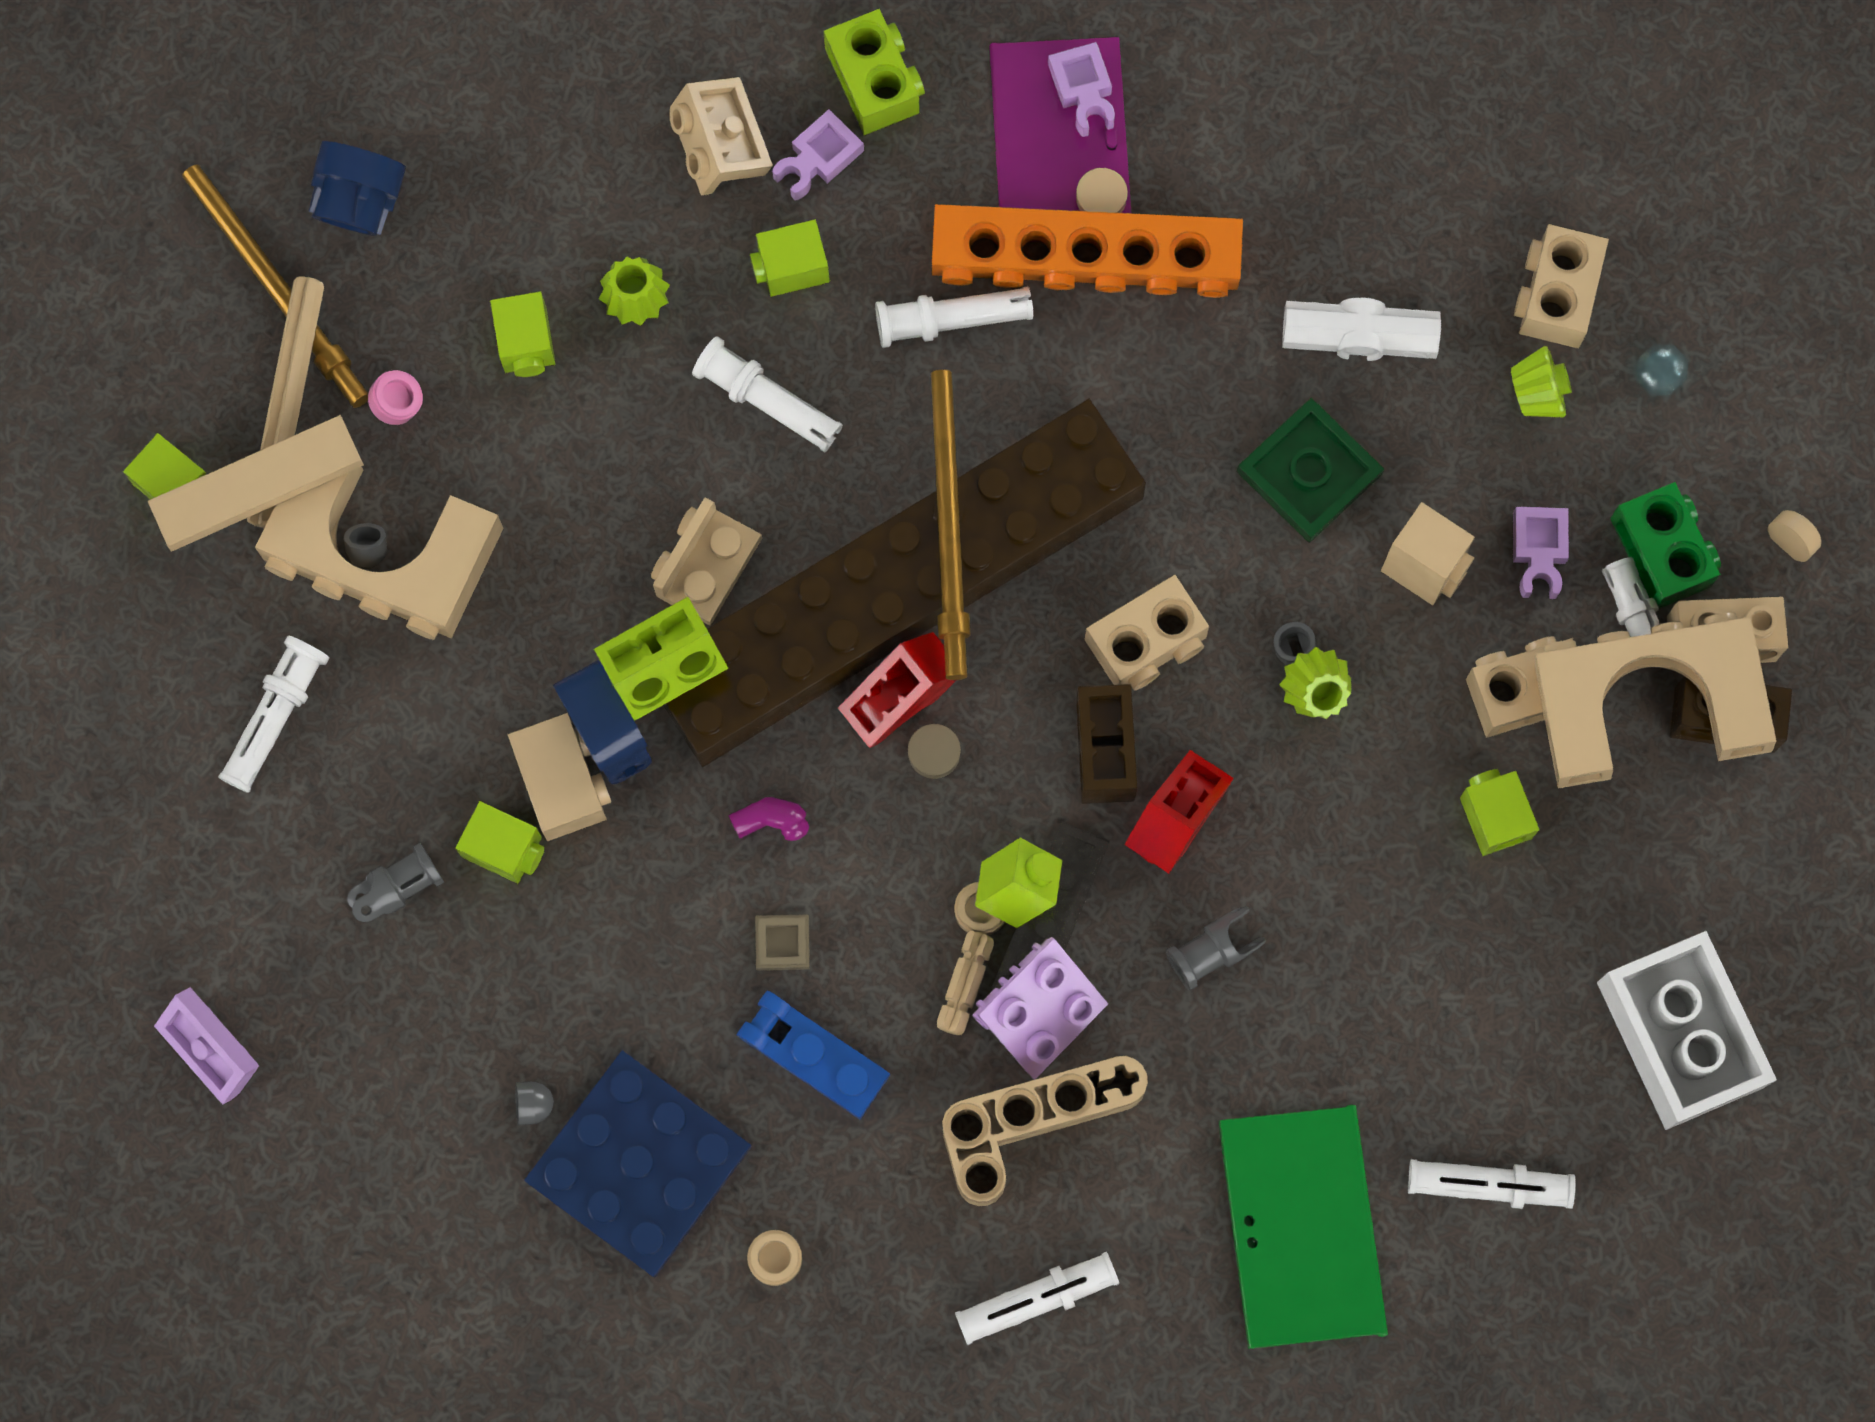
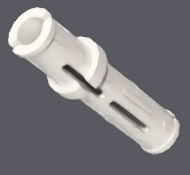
M1411 1159L1408 1194L1422 1193L1463 1199L1510 1202L1511 1208L1523 1209L1524 1204L1562 1206L1572 1209L1575 1199V1174L1561 1175L1527 1171L1526 1165L1514 1164L1512 1170L1465 1164L1420 1162ZM1448 1177L1485 1181L1486 1184L1484 1186L1440 1182V1178ZM1497 1183L1542 1186V1190L1497 1187Z
M1104 1252L1098 1257L1061 1270L1060 1266L1049 1269L1051 1275L1005 1292L964 1311L955 1312L967 1345L975 1340L1018 1325L1058 1307L1064 1306L1066 1311L1076 1307L1074 1301L1109 1286L1118 1285L1119 1280L1108 1253ZM1079 1278H1086V1281L1046 1298L1041 1297V1294ZM1027 1299H1033L1031 1304L994 1319H988V1315Z

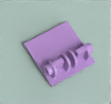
M1053 937L1046 939L1041 945L1035 942L1032 945L1033 950L1018 964L1021 968L1019 969L1013 965L1009 969L1013 976L1009 980L1001 977L998 982L1002 987L1000 989L995 988L983 1001L979 1000L976 1003L978 1009L972 1015L982 1027L992 1031L1034 1080L1108 1005L1106 1000Z

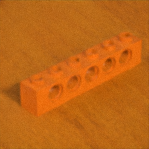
M935 204L932 276H942V282L949 285H970L974 277L993 278V285L1004 288H1018L1024 285V280L1044 281V287L1052 290H1071L1075 288V282L1095 283L1097 291L1108 293L1123 292L1126 290V285L1146 286V292L1155 295H1172L1177 293V287L1197 288V294L1203 297H1225L1228 295V290L1238 289L1241 279L1243 219ZM988 238L993 240L999 249L992 257L980 258L972 253L970 247L976 240ZM1041 241L1049 248L1050 252L1042 260H1030L1021 251L1027 242ZM1081 243H1090L1098 248L1101 255L1094 262L1083 263L1074 257L1072 251ZM1139 245L1145 247L1150 252L1152 258L1144 265H1133L1125 259L1123 253L1127 248ZM1182 248L1195 249L1201 255L1202 263L1194 268L1183 267L1177 262L1175 253Z

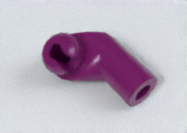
M765 797L728 815L739 839L765 826L781 829L782 835L788 841L799 840L809 831V824L805 819L806 811L797 803L775 797Z

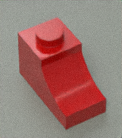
M934 632L900 643L838 707L869 748L881 743L904 722L938 700L956 681L946 679L943 643Z
M1189 750L1151 798L1124 845L1141 855L1147 862L1155 864L1169 874L1187 851L1234 778Z

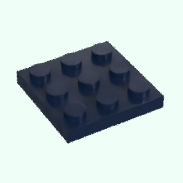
M622 1050L524 1181L655 1278L752 1146Z

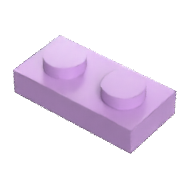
M191 987L174 996L154 1025L222 1105L232 1100L242 1091L259 1067L247 1050L235 1039Z

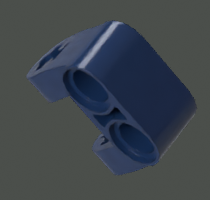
M600 660L553 684L600 772L604 771L611 784L620 783L646 769L651 764L652 759L645 748L647 744Z

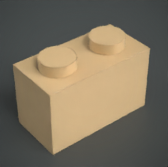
M1421 502L1393 542L1381 572L1431 605H1434L1441 593L1451 598L1466 576V571L1475 559L1467 553L1475 537Z
M568 713L507 734L541 831L547 841L607 820L602 807L611 803L607 787L601 773L591 776L585 757L591 756L577 728H574Z

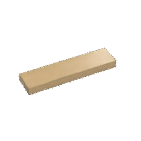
M339 415L149 500L148 504L164 540L172 552L364 466L343 418Z

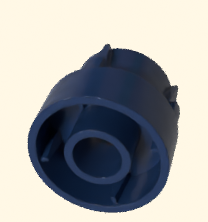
M322 141L313 171L311 186L314 187L309 212L312 213L313 218L332 226L371 236L381 235L388 212H393L406 166L396 160L365 149L337 142Z

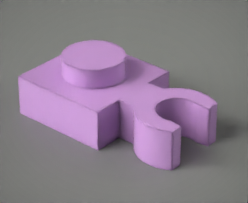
M1097 42L1049 55L1048 66L1063 109L1074 105L1078 106L1076 111V128L1082 137L1089 135L1087 118L1090 115L1101 116L1105 121L1107 129H1113L1115 119L1114 108L1109 101L1102 98L1111 95L1112 84Z
M828 109L792 141L793 150L798 156L780 160L773 168V179L778 183L787 174L798 175L800 180L792 186L790 191L791 197L794 200H799L809 192L811 179L818 174L828 184L864 152V143Z
M1516 507L1513 512V562L1528 563V569L1520 581L1521 596L1529 598L1533 589L1532 580L1541 578L1549 584V598L1556 599L1562 588V577L1559 571L1553 567V564H1566L1569 559L1568 508Z

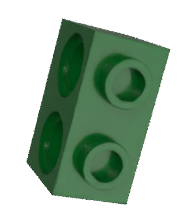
M1676 482L1618 505L1611 516V522L1628 557H1632L1635 561V566L1644 589H1646L1649 598L1655 599L1658 609L1710 588L1721 575L1718 570L1721 568L1718 552L1711 541L1703 540L1696 525L1698 514L1695 505L1687 494L1681 495ZM1649 513L1662 515L1668 521L1670 529L1667 531L1655 530L1647 522L1646 515ZM1680 559L1685 561L1691 568L1692 576L1683 578L1675 575L1669 567V560Z

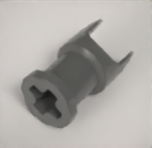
M421 842L413 846L414 852L391 866L385 868L380 865L370 871L363 882L354 886L349 891L347 901L352 907L353 915L357 920L369 922L384 913L396 912L405 907V900L431 884L438 887L444 883ZM359 893H363V894H364L362 897L358 898L357 900L355 899L357 894H359ZM363 906L371 908L367 914H363L361 909Z
M1248 906L1237 908L1204 926L1203 934L1183 946L1177 948L1173 945L1165 950L1169 963L1185 988L1189 991L1197 987V980L1222 965L1227 968L1231 967L1265 944V937H1261L1236 951L1228 935L1229 925L1246 915L1250 910Z

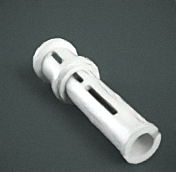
M1029 287L933 301L932 297L921 295L918 296L915 302L888 306L884 301L876 302V320L882 348L890 347L892 341L922 337L925 342L933 341V338L938 337V332L1023 319L1032 320L1033 305L1032 300H1028V297H1031Z
M715 337L709 342L694 366L693 376L698 379L706 377L729 392V399L735 403L748 401L818 446L823 452H826L836 439L833 435L835 433L839 434L842 429V423L834 421L764 376L760 363L755 360L747 362L725 348L724 340L719 337Z
M287 636L284 644L287 649L273 674L265 676L262 688L266 692L229 761L218 776L224 782L246 793L250 792L251 785L270 750L273 748L294 706L300 707L308 699L305 691L319 665H326L329 657L322 651L292 636Z

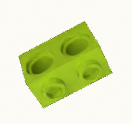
M880 9L824 30L825 50L863 135L920 113L919 96L925 94L921 78L915 66L906 68L900 54L905 51L901 34L895 23L886 24ZM863 44H871L879 49L876 53L867 56L855 52V49ZM882 87H891L899 92L890 99H882L874 94L875 91Z
M689 597L684 598L594 649L634 721L728 669Z

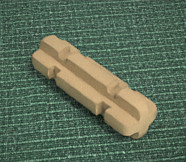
M969 931L965 937L961 949L964 956L963 958H958L945 996V1000L948 1001L947 1005H942L937 1019V1027L944 1032L962 1035L965 1031L970 1015L967 1013L968 1008H973L985 972L984 960L989 961L994 946L993 938L984 933Z

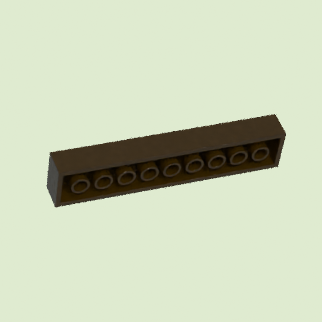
M1090 398L957 478L964 608L1143 500L1146 486L1145 480ZM937 490L707 629L728 669L663 705L702 768L887 656L900 643L914 639L938 624V615L943 613Z

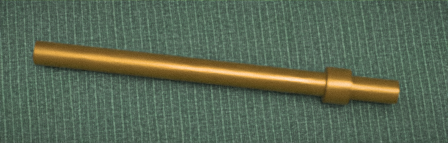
M193 165L186 169L182 175L184 180L287 317L292 292L291 288L199 165ZM317 325L312 346V352L316 356L314 364L326 380L333 379L353 408L362 406L368 401V392L349 368L351 366L350 359L339 345L331 344Z
M936 370L931 372L943 609V613L938 615V636L944 640L946 679L961 680L967 678L965 638L970 637V617L968 613L964 612L952 372L949 370Z

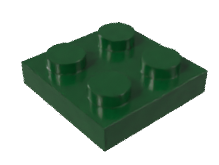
M1310 398L1238 465L1236 472L1310 543L1382 476L1384 468L1318 403Z

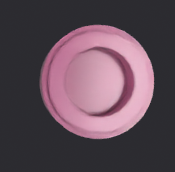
M398 370L388 371L379 376L370 387L368 393V403L373 414L382 422L391 425H400L409 421L419 411L423 401L422 390L416 379L408 373Z

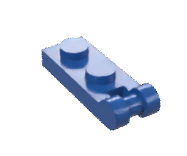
M766 991L758 1002L761 1009L751 1023L744 1022L736 1035L858 1119H861L890 1077V1073L792 1008L780 997L770 991ZM778 1020L791 1028L781 1044L768 1036Z

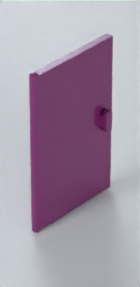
M1119 37L991 43L989 50L999 207L1080 211L1076 202L1077 186L1080 179L1090 170L1108 168L1120 174L1124 179L1128 193L1126 205L1122 213L1131 214ZM1097 42L1112 84L1111 95L1102 98L1109 101L1114 108V128L1108 130L1101 116L1090 115L1087 118L1089 135L1082 137L1076 128V111L1078 106L1074 105L1063 109L1048 66V56ZM1107 146H1108L1109 148H1115V147H1116V149H1114V150H1109V149L1107 148Z

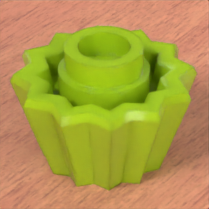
M626 257L622 262H614L611 265L610 271L600 280L603 291L599 300L607 305L606 315L617 316L622 325L633 321L641 326L647 318H658L659 309L669 303L665 293L670 284L662 279V269L649 264L647 259L641 257L631 259Z
M1543 346L1511 368L1515 393L1524 416L1565 417L1566 406L1563 395L1572 393L1569 376L1565 364L1555 365L1548 347Z
M1314 647L1308 654L1298 653L1295 662L1284 667L1286 677L1279 685L1285 691L1284 702L1294 705L1296 713L1327 719L1331 714L1339 715L1340 709L1348 706L1347 698L1351 694V677L1348 675L1347 661L1337 659L1335 650L1323 652L1319 648Z

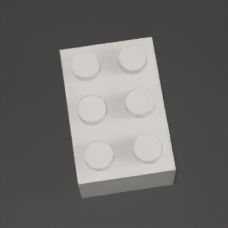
M1707 931L1612 970L1597 982L1665 1130L1759 1091L1777 1080Z

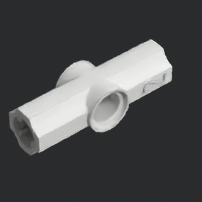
M1350 298L1342 301L1340 304L1286 301L1282 348L1337 352V355L1343 359H1349V355L1367 356V361L1378 360L1383 355L1436 359L1441 335L1440 312L1386 308L1384 303L1371 298Z

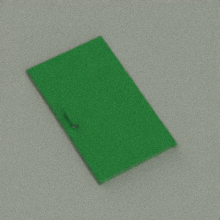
M1351 1104L1342 1108L1218 1121L1248 1349L1371 1335L1387 1336L1386 1315L1356 1105Z

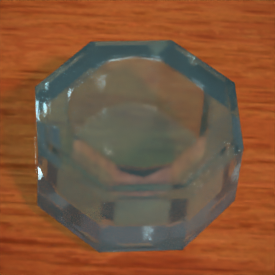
M1654 344L1637 361L1636 381L1650 395L1670 396L1687 379L1688 359L1674 345Z

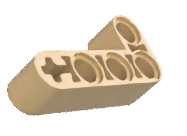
M1128 1056L1114 1057L961 1100L951 1105L945 1112L942 1121L943 1138L961 1196L968 1203L976 1206H988L1000 1198L1006 1184V1173L999 1146L1129 1110L1136 1106L1142 1100L1148 1084L1147 1073L1143 1065L1136 1059ZM1116 1071H1122L1125 1078H1135L1136 1082L1132 1084L1129 1096H1122L1120 1089L1114 1088L1102 1092L1101 1100L1104 1104H1095V1088L1089 1078L1097 1076L1098 1087L1111 1084ZM1067 1085L1078 1087L1085 1095V1105L1077 1111L1069 1112L1063 1110L1055 1100V1094L1060 1088ZM1013 1100H1023L1031 1105L1034 1117L1030 1123L1024 1126H1014L1006 1121L1003 1115L1004 1107ZM965 1114L975 1116L982 1125L981 1134L972 1141L958 1139L951 1130L952 1122L957 1117ZM977 1166L990 1168L997 1177L996 1186L988 1193L979 1194L973 1192L966 1183V1176L969 1171Z

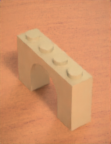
M362 467L275 505L255 546L263 560L267 561L264 567L268 571L290 581H293L296 574L313 580L312 588L335 600H340L343 593L361 601L359 604L360 609L377 618L387 620L390 613L408 620L406 627L409 630L432 640H435L438 633L452 638L503 530L502 523L497 514L450 495L426 547L412 562L392 571L371 572L357 568L347 562L339 554L337 547L338 523L363 472Z
M1720 613L1705 618L1704 625L1683 628L1682 622H1668L1652 627L1650 629L1651 634L1630 637L1628 631H1617L1599 636L1597 638L1598 643L1576 646V641L1573 640L1559 641L1546 645L1544 647L1545 652L1537 653L1535 656V670L1558 788L1611 780L1613 764L1603 718V701L1614 683L1624 675L1641 668L1661 667L1671 669L1684 675L1696 685L1703 695L1708 708L1718 761L1772 752L1776 744V736L1751 616L1737 619L1736 613Z

